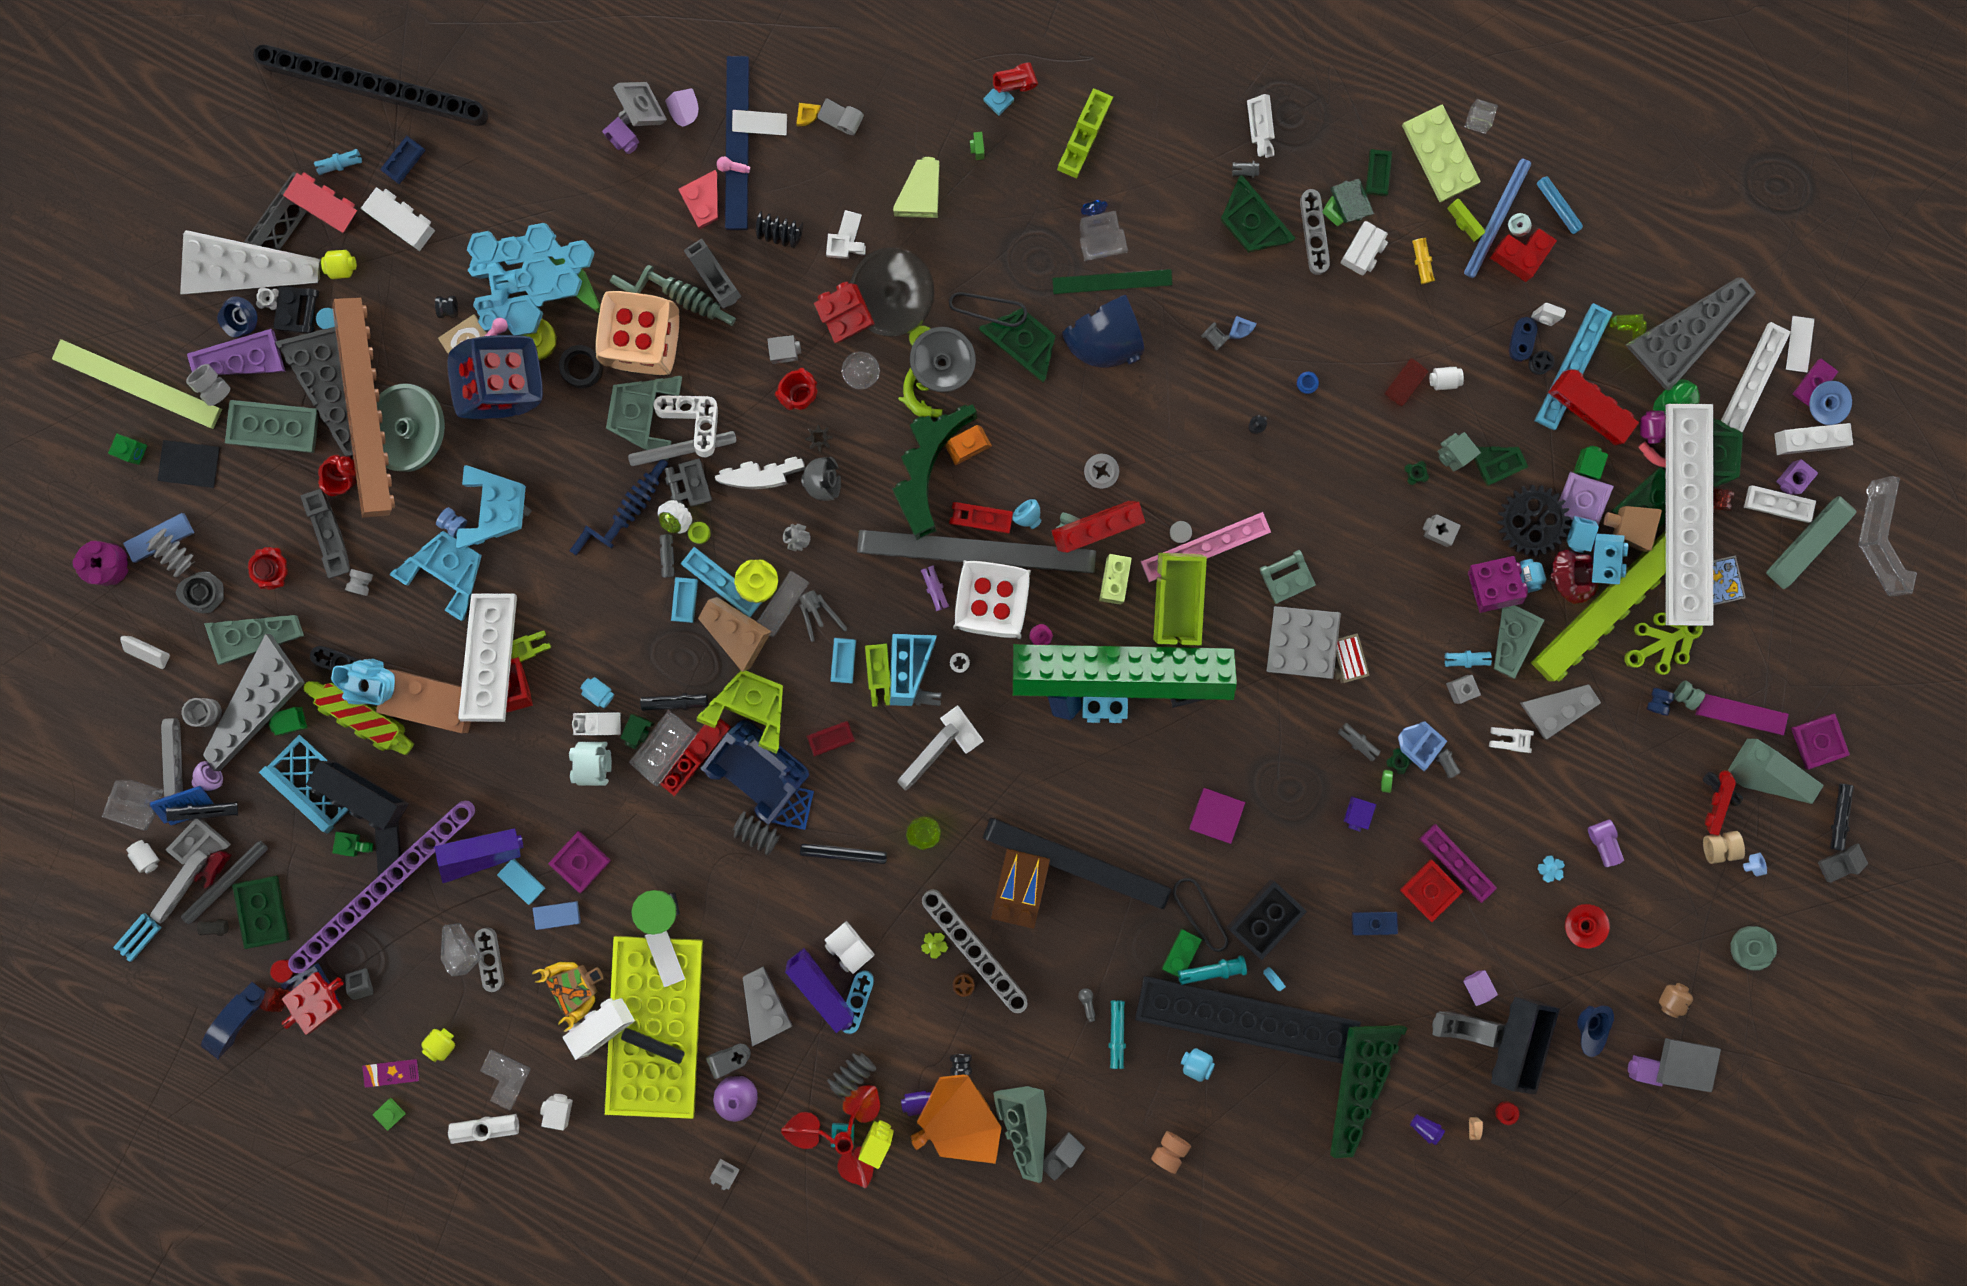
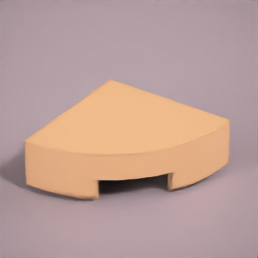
M1470 1117L1469 1138L1470 1140H1480L1483 1122L1478 1117Z

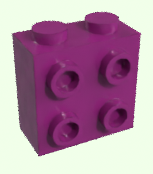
M1514 556L1470 566L1468 576L1479 613L1523 604L1528 595V588L1526 583H1522L1520 577L1522 569L1520 563H1516Z

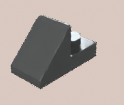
M1855 844L1846 848L1845 851H1840L1818 861V864L1826 881L1831 883L1850 873L1860 874L1868 865V862L1860 845Z
M1068 1132L1044 1157L1043 1171L1055 1181L1068 1167L1070 1169L1073 1167L1085 1147Z

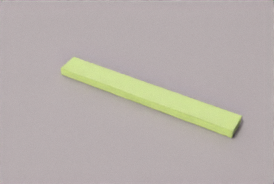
M60 339L52 357L57 362L214 429L222 411L221 408L214 405L208 406L198 398Z

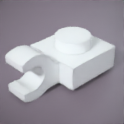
M828 234L826 256L849 259V252L865 255L866 246L861 242H850V235Z

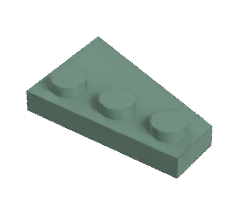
M1515 605L1502 608L1494 670L1515 679L1544 619Z

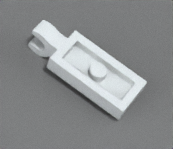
M1263 94L1247 100L1252 143L1258 144L1257 153L1259 157L1265 155V158L1274 156V148L1269 140L1275 137L1270 95Z

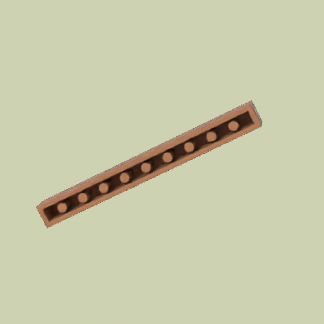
M361 298L334 299L332 309L362 518L390 515L392 508H395L394 496L389 494V487L392 486L391 475L386 473V466H388L389 461L387 452H383V444L386 442L385 433L380 431L379 423H382V412L377 410L376 402H379V391L374 389L373 381H376V370L371 368L370 360H373V349L368 347L367 339H370V328L365 326L364 318H367V307L362 305Z

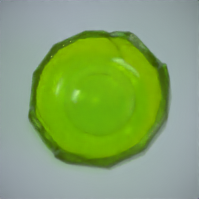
M927 816L918 817L909 824L906 838L910 846H916L921 850L934 847L939 842L941 829L934 819Z

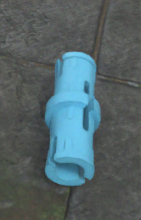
M355 149L340 155L338 153L333 154L332 157L315 161L314 164L315 167H318L316 169L318 174L322 175L334 170L341 171L344 170V167L362 163V159L358 157L360 153Z
M1465 651L1464 653H1445V658L1454 659L1445 660L1446 667L1465 666V668H1471V666L1476 665L1491 666L1492 660L1488 659L1482 660L1483 658H1492L1491 652L1471 653V651Z

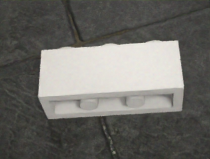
M376 187L361 209L420 251L435 231L429 226L431 221L421 214L418 217L412 213L414 209L405 202L399 204L395 201L396 196L385 189L382 192Z
M1851 423L1790 429L1775 433L1777 455L1841 449L1853 445Z
M610 998L600 1005L601 1009L588 1013L584 1017L585 1021L574 1024L569 1033L563 1036L575 1060L589 1056L635 1021L622 998L617 1000Z

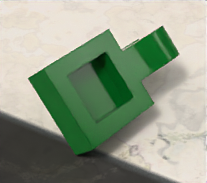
M336 831L332 853L354 857L357 856L358 851L373 852L374 843L359 841L360 834Z

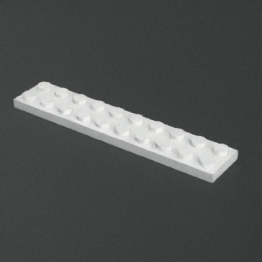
M1713 404L1666 405V625L1713 626Z

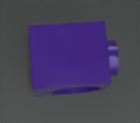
M1351 797L1343 822L1349 823L1348 828L1361 832L1362 828L1368 830L1376 804Z

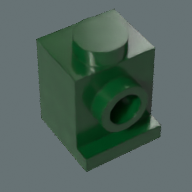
M631 714L620 738L625 740L624 744L626 746L637 749L641 742L645 743L650 732L647 730L648 727H653L655 723L636 714Z

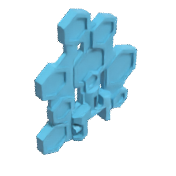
M545 223L528 226L525 236L503 238L501 241H497L489 231L472 234L467 247V251L472 256L468 272L471 276L479 279L489 277L492 295L475 298L473 306L480 316L478 321L480 326L485 331H489L492 328L493 321L501 317L507 321V328L513 335L523 336L537 333L543 315L539 307L543 306L544 302L578 295L582 284L578 274L582 268L590 267L595 254L588 243L581 240L561 247L555 240L556 235ZM553 256L555 260L564 258L565 263L556 266L549 257ZM505 261L507 265L523 263V266L520 269L505 271L499 262ZM523 291L528 293V295L508 299L509 294Z

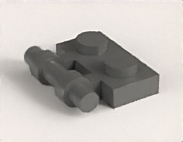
M700 458L678 464L681 472L675 474L673 467L665 469L667 476L665 478L666 484L670 486L672 493L671 500H677L678 503L684 504L683 501L688 499L691 507L712 501ZM683 480L686 492L680 493L678 482Z

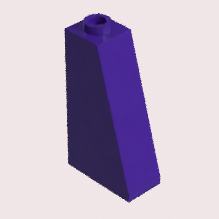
M515 828L434 846L442 883L521 857L520 849L524 848L521 835H516Z
M803 948L787 961L785 973L836 1033L841 1029L842 1031L848 1029L853 1024V1011L807 950Z

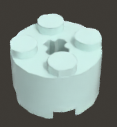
M578 742L575 748H570L569 758L570 761H573V770L570 772L571 783H576L579 786H606L609 780L605 778L606 773L611 772V752L605 749L608 744L607 742Z

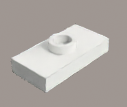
M1545 303L1533 312L1531 318L1552 326L1564 318L1566 310Z

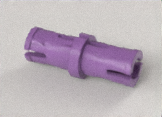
M933 565L928 567V570L926 568L922 569L921 573L928 587L926 589L927 593H930L935 610L939 611L942 610V607L944 609L949 607V604L942 590L944 588L943 584H940Z

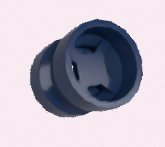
M1653 688L1651 694L1653 698L1648 703L1646 709L1668 716L1670 712L1669 705L1673 702L1675 694Z

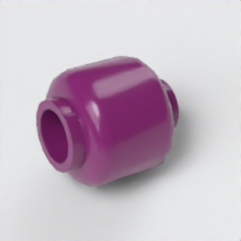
M1647 411L1646 415L1640 418V435L1642 438L1648 439V443H1661L1662 439L1666 438V415L1664 411Z

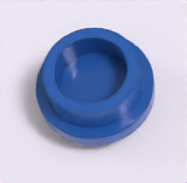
M1304 372L1297 379V387L1302 393L1310 394L1318 388V377L1312 372Z

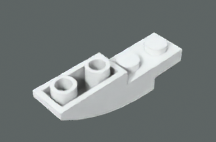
M792 457L784 460L785 464L778 466L776 463L764 466V470L761 471L757 463L753 464V461L741 464V468L733 471L732 468L719 471L720 475H716L715 478L721 484L737 488H773L788 484L785 476L805 470V465L802 459Z

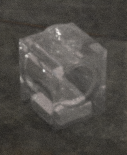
M1476 99L1470 107L1465 128L1486 133L1492 126L1498 105Z

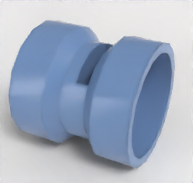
M449 507L439 515L436 521L438 527L448 530V534L454 538L457 537V529H464L467 524L466 519L455 515V511Z

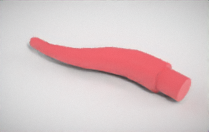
M1643 442L1638 447L1651 463L1666 468V459L1661 457L1646 442Z

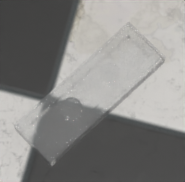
M793 571L789 572L757 621V623L772 631L770 636L775 637L809 585V582Z

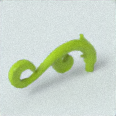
M927 326L915 327L909 335L911 345L913 346L916 339L931 328ZM910 368L903 385L904 397H899L898 399L919 417L930 415V417L938 418L942 416V409H932V406H927L924 400L920 403L916 399L913 391L916 378ZM920 383L916 384L921 391L929 390Z

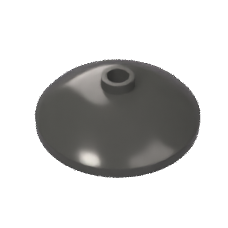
M936 327L925 331L916 339L911 349L910 366L912 373L920 384L932 391L951 392L959 389L967 383L975 368L976 358L972 344L965 335L952 328ZM943 360L946 365L941 367L938 365V361Z

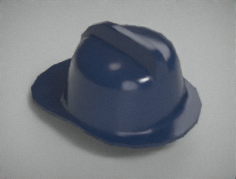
M1604 1005L1596 1008L1588 1006L1578 1017L1577 1026L1581 1033V1049L1589 1057L1599 1055L1606 1044L1614 1021V1013L1610 1007Z

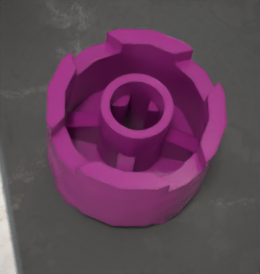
M90 541L78 550L73 559V567L79 577L89 584L116 585L128 573V555L123 548L116 544Z

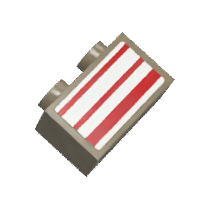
M1358 633L1338 638L1334 675L1336 680L1340 679V683L1370 676Z

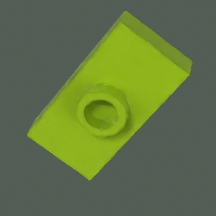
M1460 199L1455 200L1447 208L1456 219L1457 226L1462 231L1465 230L1474 242L1485 233L1483 227Z

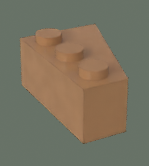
M718 597L709 599L698 617L742 672L752 667L772 632Z

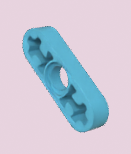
M859 971L853 980L846 1003L853 1012L860 1013V1016L854 1015L853 1022L856 1023V1026L852 1025L851 1028L843 1031L847 1034L857 1031L874 984V977L869 971ZM863 975L868 976L867 980L870 981V984H865L863 992H867V995L860 991H854V988L859 990L861 982L858 981V978H862ZM860 996L863 999V1005L860 1008L853 1007L851 1005L852 997Z

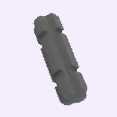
M664 534L659 537L660 544L662 545L660 547L661 565H663L661 575L662 577H673L675 575L674 567H672V564H674L673 547H671L673 536Z

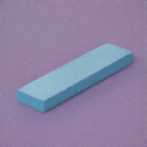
M693 547L681 562V565L748 617H751L762 602L753 603L743 599L736 591L735 578L696 547Z

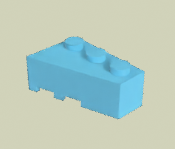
M892 635L890 705H913L937 636Z

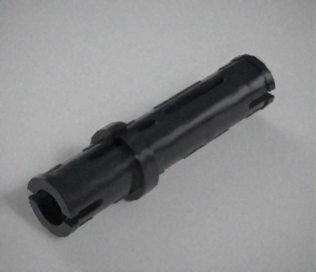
M682 693V695L641 697L640 705L642 711L682 708L685 711L689 710V708H707L708 695L707 693L697 695Z
M1839 784L1834 824H1831L1833 831L1830 849L1845 851L1847 832H1850L1848 825L1854 790L1853 785Z
M237 802L196 806L188 804L185 807L166 808L167 822L186 819L194 821L197 818L238 816Z

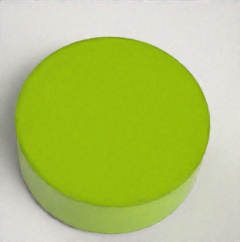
M695 522L690 525L688 536L692 542L703 544L710 538L711 531L705 523Z

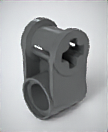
M737 1044L707 1056L706 1061L714 1079H717L743 1067L750 1058L751 1052L745 1044ZM736 1053H738L739 1055H740V1054H743V1058H742V1059H741L740 1057H737V1058H736V1057H735V1054H736Z

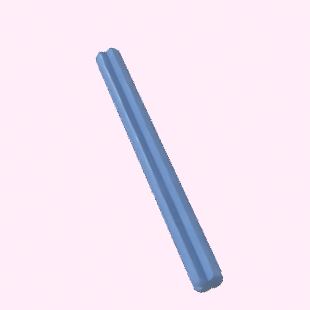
M1526 159L1519 161L1485 229V233L1482 235L1464 271L1466 276L1471 278L1476 276L1531 166L1530 161Z

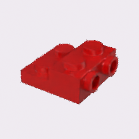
M848 282L836 286L837 291L832 294L830 292L822 293L818 296L819 301L814 303L822 322L826 323L834 343H840L874 325V321L857 284H849Z

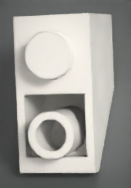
M573 713V735H621L620 713Z

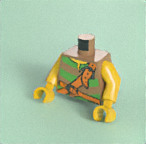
M558 962L545 969L534 970L532 974L540 972L542 975L541 979L535 982H547L565 1015L558 1025L563 1021L568 1022L569 1027L564 1032L569 1031L573 1024L585 1017L595 1002L594 994L598 992L594 984L603 979L602 972L598 967L587 972L584 965L578 966L572 962Z

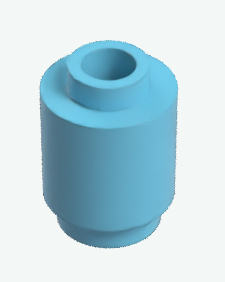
M595 677L586 679L580 688L583 690L581 695L597 707L606 708L615 695L611 692L612 689Z

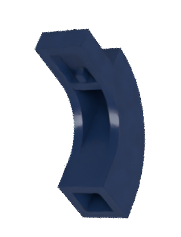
M251 982L220 1012L203 1037L201 1047L219 1059L234 1044L236 1035L242 1026L267 1001L269 994Z

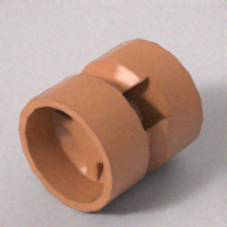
M1166 1131L1161 1141L1163 1147H1157L1151 1159L1160 1167L1176 1174L1182 1164L1180 1157L1187 1155L1191 1145L1179 1136Z

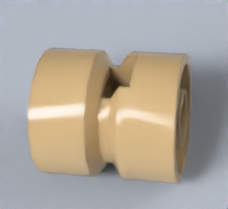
M1738 831L1725 832L1722 836L1720 834L1719 836L1714 834L1706 835L1703 839L1704 853L1710 864L1724 862L1726 858L1728 861L1740 860L1745 856L1744 842Z

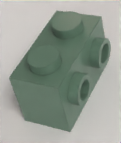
M1465 432L1460 435L1454 433L1452 436H1449L1440 443L1442 448L1437 451L1440 454V461L1445 466H1449L1453 472L1464 467L1481 453Z

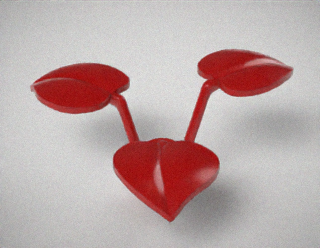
M862 1085L856 1091L851 1090L852 1095L850 1097L845 1096L843 1111L851 1115L847 1131L838 1133L835 1138L819 1130L820 1121L810 1112L798 1113L782 1127L781 1133L784 1138L794 1146L803 1149L815 1147L819 1142L818 1134L825 1137L831 1144H835L836 1151L842 1155L837 1165L841 1177L863 1188L868 1187L874 1167L858 1159L862 1146L852 1151L851 1130L855 1118L859 1122L866 1123L872 1121L878 1115L880 1100L876 1086Z

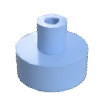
M1761 853L1750 855L1749 862L1743 864L1744 870L1746 872L1753 871L1755 876L1767 874L1766 862Z

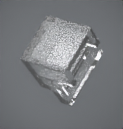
M1116 211L1081 218L1079 227L1082 238H1080L1084 261L1126 253L1128 251L1123 229L1119 230Z
M131 779L116 780L102 817L143 831L148 830L149 824H152L156 814L150 807V802L161 799L163 790Z

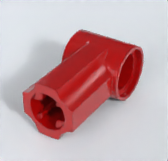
M1029 62L1020 64L1014 69L996 72L993 75V86L999 93L1020 89L1022 92L1028 91L1038 85L1033 67Z

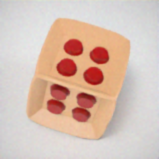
M623 291L605 292L600 307L596 334L597 360L604 366H610L619 370L653 375H670L678 341L679 308L673 301L657 296Z

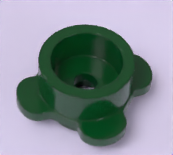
M1419 461L1414 465L1407 464L1404 468L1408 474L1407 482L1410 485H1415L1416 482L1420 481L1426 482L1429 479L1426 464L1423 461Z
M1400 748L1394 749L1391 758L1386 760V765L1396 769L1398 774H1404L1406 768L1412 763V760L1401 752Z

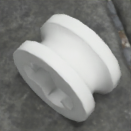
M956 653L951 657L950 666L955 672H964L969 668L970 660L966 654ZM958 656L966 660V663L963 664V669H958L959 666H954Z

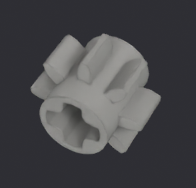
M791 524L790 527L785 529L783 541L788 544L787 549L802 551L803 548L808 546L810 534L805 531L806 526Z

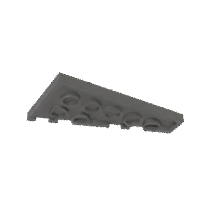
M335 327L276 341V345L284 354L287 363L292 367L297 379L313 405L316 406L321 414V418L329 427L346 457H353Z

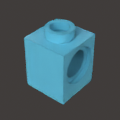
M1573 517L1566 539L1571 550L1583 553L1584 550L1591 552L1599 528L1596 521Z

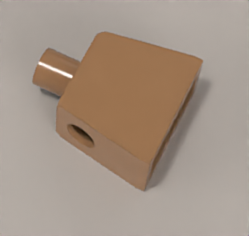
M1625 506L1619 509L1618 515L1607 512L1604 518V525L1614 527L1612 535L1625 536L1624 543H1628V546L1642 552L1651 551L1662 510Z

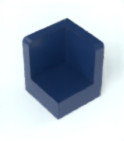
M1047 696L1052 714L1055 717L1072 720L1082 708L1080 697Z

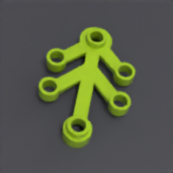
M1666 613L1655 614L1653 618L1654 623L1658 626L1666 625ZM1660 615L1664 617L1663 623L1658 621ZM1638 623L1634 627L1636 635H1647L1660 640L1640 651H1628L1624 658L1625 663L1632 668L1640 667L1643 665L1646 657L1664 648L1661 661L1655 665V671L1660 675L1668 674L1671 669L1670 661L1676 641L1683 638L1681 651L1675 654L1674 660L1680 665L1687 664L1690 660L1689 652L1693 639L1698 638L1702 634L1703 626H1693V632H1689L1688 626L1669 625L1679 630L1674 633H1668L1649 627L1646 623ZM1641 625L1645 628L1644 633L1639 632V627ZM1680 654H1683L1685 656V660L1683 662L1679 660ZM1631 655H1634L1636 657V661L1634 663L1630 661ZM1661 664H1664L1666 667L1664 672L1660 670Z

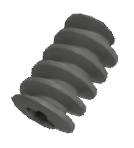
M743 811L732 832L735 830L734 838L742 835L743 843L750 839L749 845L751 847L758 843L757 850L761 851L766 847L765 855H769L781 834L776 836V828L769 832L768 824L761 828L760 819L754 824L753 815L745 819L746 812Z
M853 1053L852 1056L855 1061L852 1062L847 1059L848 1068L840 1066L842 1074L833 1073L835 1081L827 1079L830 1088L843 1101H845L844 1096L850 1097L852 1095L851 1090L856 1091L858 1089L856 1083L863 1084V1077L868 1078L870 1076L869 1070L873 1072L876 1070L874 1064L863 1053L860 1056Z

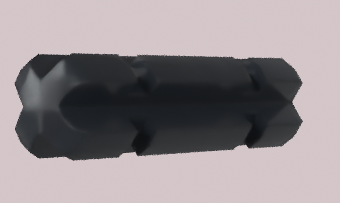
M1708 772L1703 777V782L1708 786H1712L1711 788L1718 793L1721 782L1713 772ZM1733 791L1730 803L1733 806H1738L1743 801V797Z

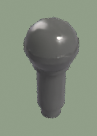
M1084 988L1079 991L1078 998L1084 1005L1089 1022L1095 1021V1012L1092 1004L1093 992L1088 988Z

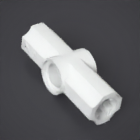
M516 1114L451 1123L448 1130L449 1140L451 1144L515 1135L519 1133V1120ZM480 1124L487 1126V1134L480 1131Z

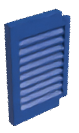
M198 786L150 802V807L163 823H167V807H185L188 804L196 806L214 803L204 789ZM186 820L169 821V824L174 825Z

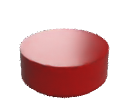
M280 960L272 965L270 973L275 981L283 983L294 976L295 973L291 971L288 965L289 960Z
M1504 1101L1497 1106L1495 1114L1501 1123L1512 1125L1517 1122L1519 1110L1516 1105Z

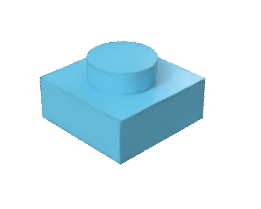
M993 88L983 100L999 116L1014 101V97L1007 91L999 93Z

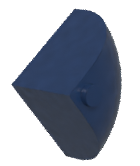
M1126 295L1100 306V309L1096 311L1097 314L1090 316V313L1075 321L1074 328L1068 326L1062 332V336L1070 351L1084 363L1095 367H1115L1126 362L1130 365L1141 360L1140 356L1144 353L1142 335Z

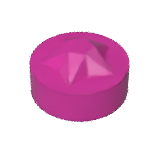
M1039 624L1032 628L1029 637L1034 645H1048L1052 640L1053 634L1046 625Z

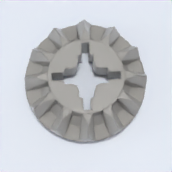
M1096 454L1085 465V478L1092 487L1099 489L1108 488L1118 479L1119 466L1113 457L1107 454ZM1106 463L1105 472L1108 474L1096 479L1098 471L1094 467L1101 468Z

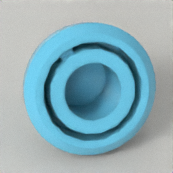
M1030 499L1022 503L1014 511L1012 520L1020 526H1030L1031 529L1036 528L1042 521L1040 519L1041 512L1038 502L1035 499Z

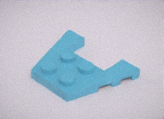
M465 465L462 485L466 487L483 486L479 527L457 529L456 548L465 550L470 545H478L484 543L489 538H497L522 529L526 486Z
M442 531L414 556L404 561L405 563L399 568L394 569L390 575L409 586L420 568L426 570L457 591L445 611L460 621H464L482 555L470 547H467L465 550L457 549L456 538Z

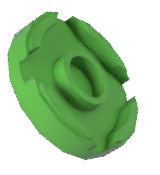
M646 891L638 896L633 903V921L637 928L644 933L651 935L661 934L668 930L675 922L676 904L672 897L664 891Z

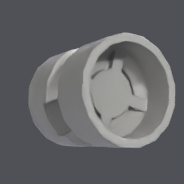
M209 364L201 365L195 369L186 380V383L195 392L201 393L200 398L208 406L219 403L230 392V386L222 378H217L218 374Z
M193 698L188 700L182 708L183 720L190 726H212L219 722L222 716L221 706L214 699Z

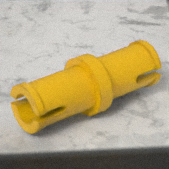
M1426 238L1412 241L1416 255L1414 262L1415 265H1418L1421 284L1435 281L1431 266L1433 260L1429 256Z

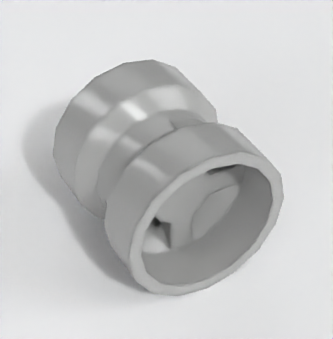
M351 569L349 574L351 581L347 583L345 590L367 596L369 591L367 585L372 581L373 575Z

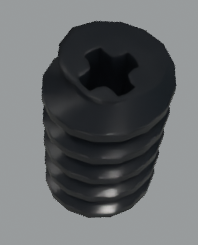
M760 211L756 222V236L758 240H761L765 235L766 242H770L773 238L775 244H779L782 239L783 246L786 247L790 242L791 248L794 249L800 242L803 222L800 227H797L796 220H793L792 224L788 225V218H785L780 223L778 215L772 221L770 213L764 219L763 213Z

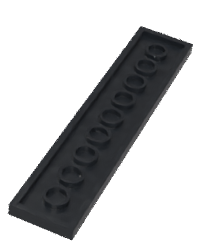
M1149 976L1143 977L1135 1020L1341 1064H1344L1349 1027H1360L1361 1024L1360 1021L1187 984L1181 985L1177 982Z

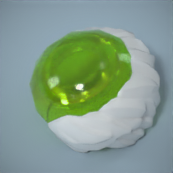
M670 500L662 504L658 509L659 523L664 530L669 533L679 534L688 530L692 522V516L688 509L684 507V504L678 503L677 500Z

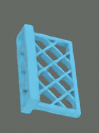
M298 735L259 773L322 832L328 834L349 809L338 807V814L333 819H330L326 815V805L333 804L326 802L325 795L322 797V802L313 803L310 800L311 787L306 785V787L297 788L294 785V775H306V783L308 782L310 775L313 773L310 772V759L327 761L301 735ZM301 742L306 747V756L294 757V748ZM306 759V772H294V760ZM282 760H290V772L281 773L275 767ZM301 790H306V795Z

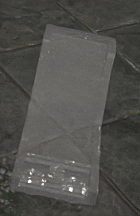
M1889 476L1872 481L1867 488L1868 501L1858 545L1887 595L1893 597L1913 593L1917 572L1905 570L1887 539L1900 480L1899 477Z

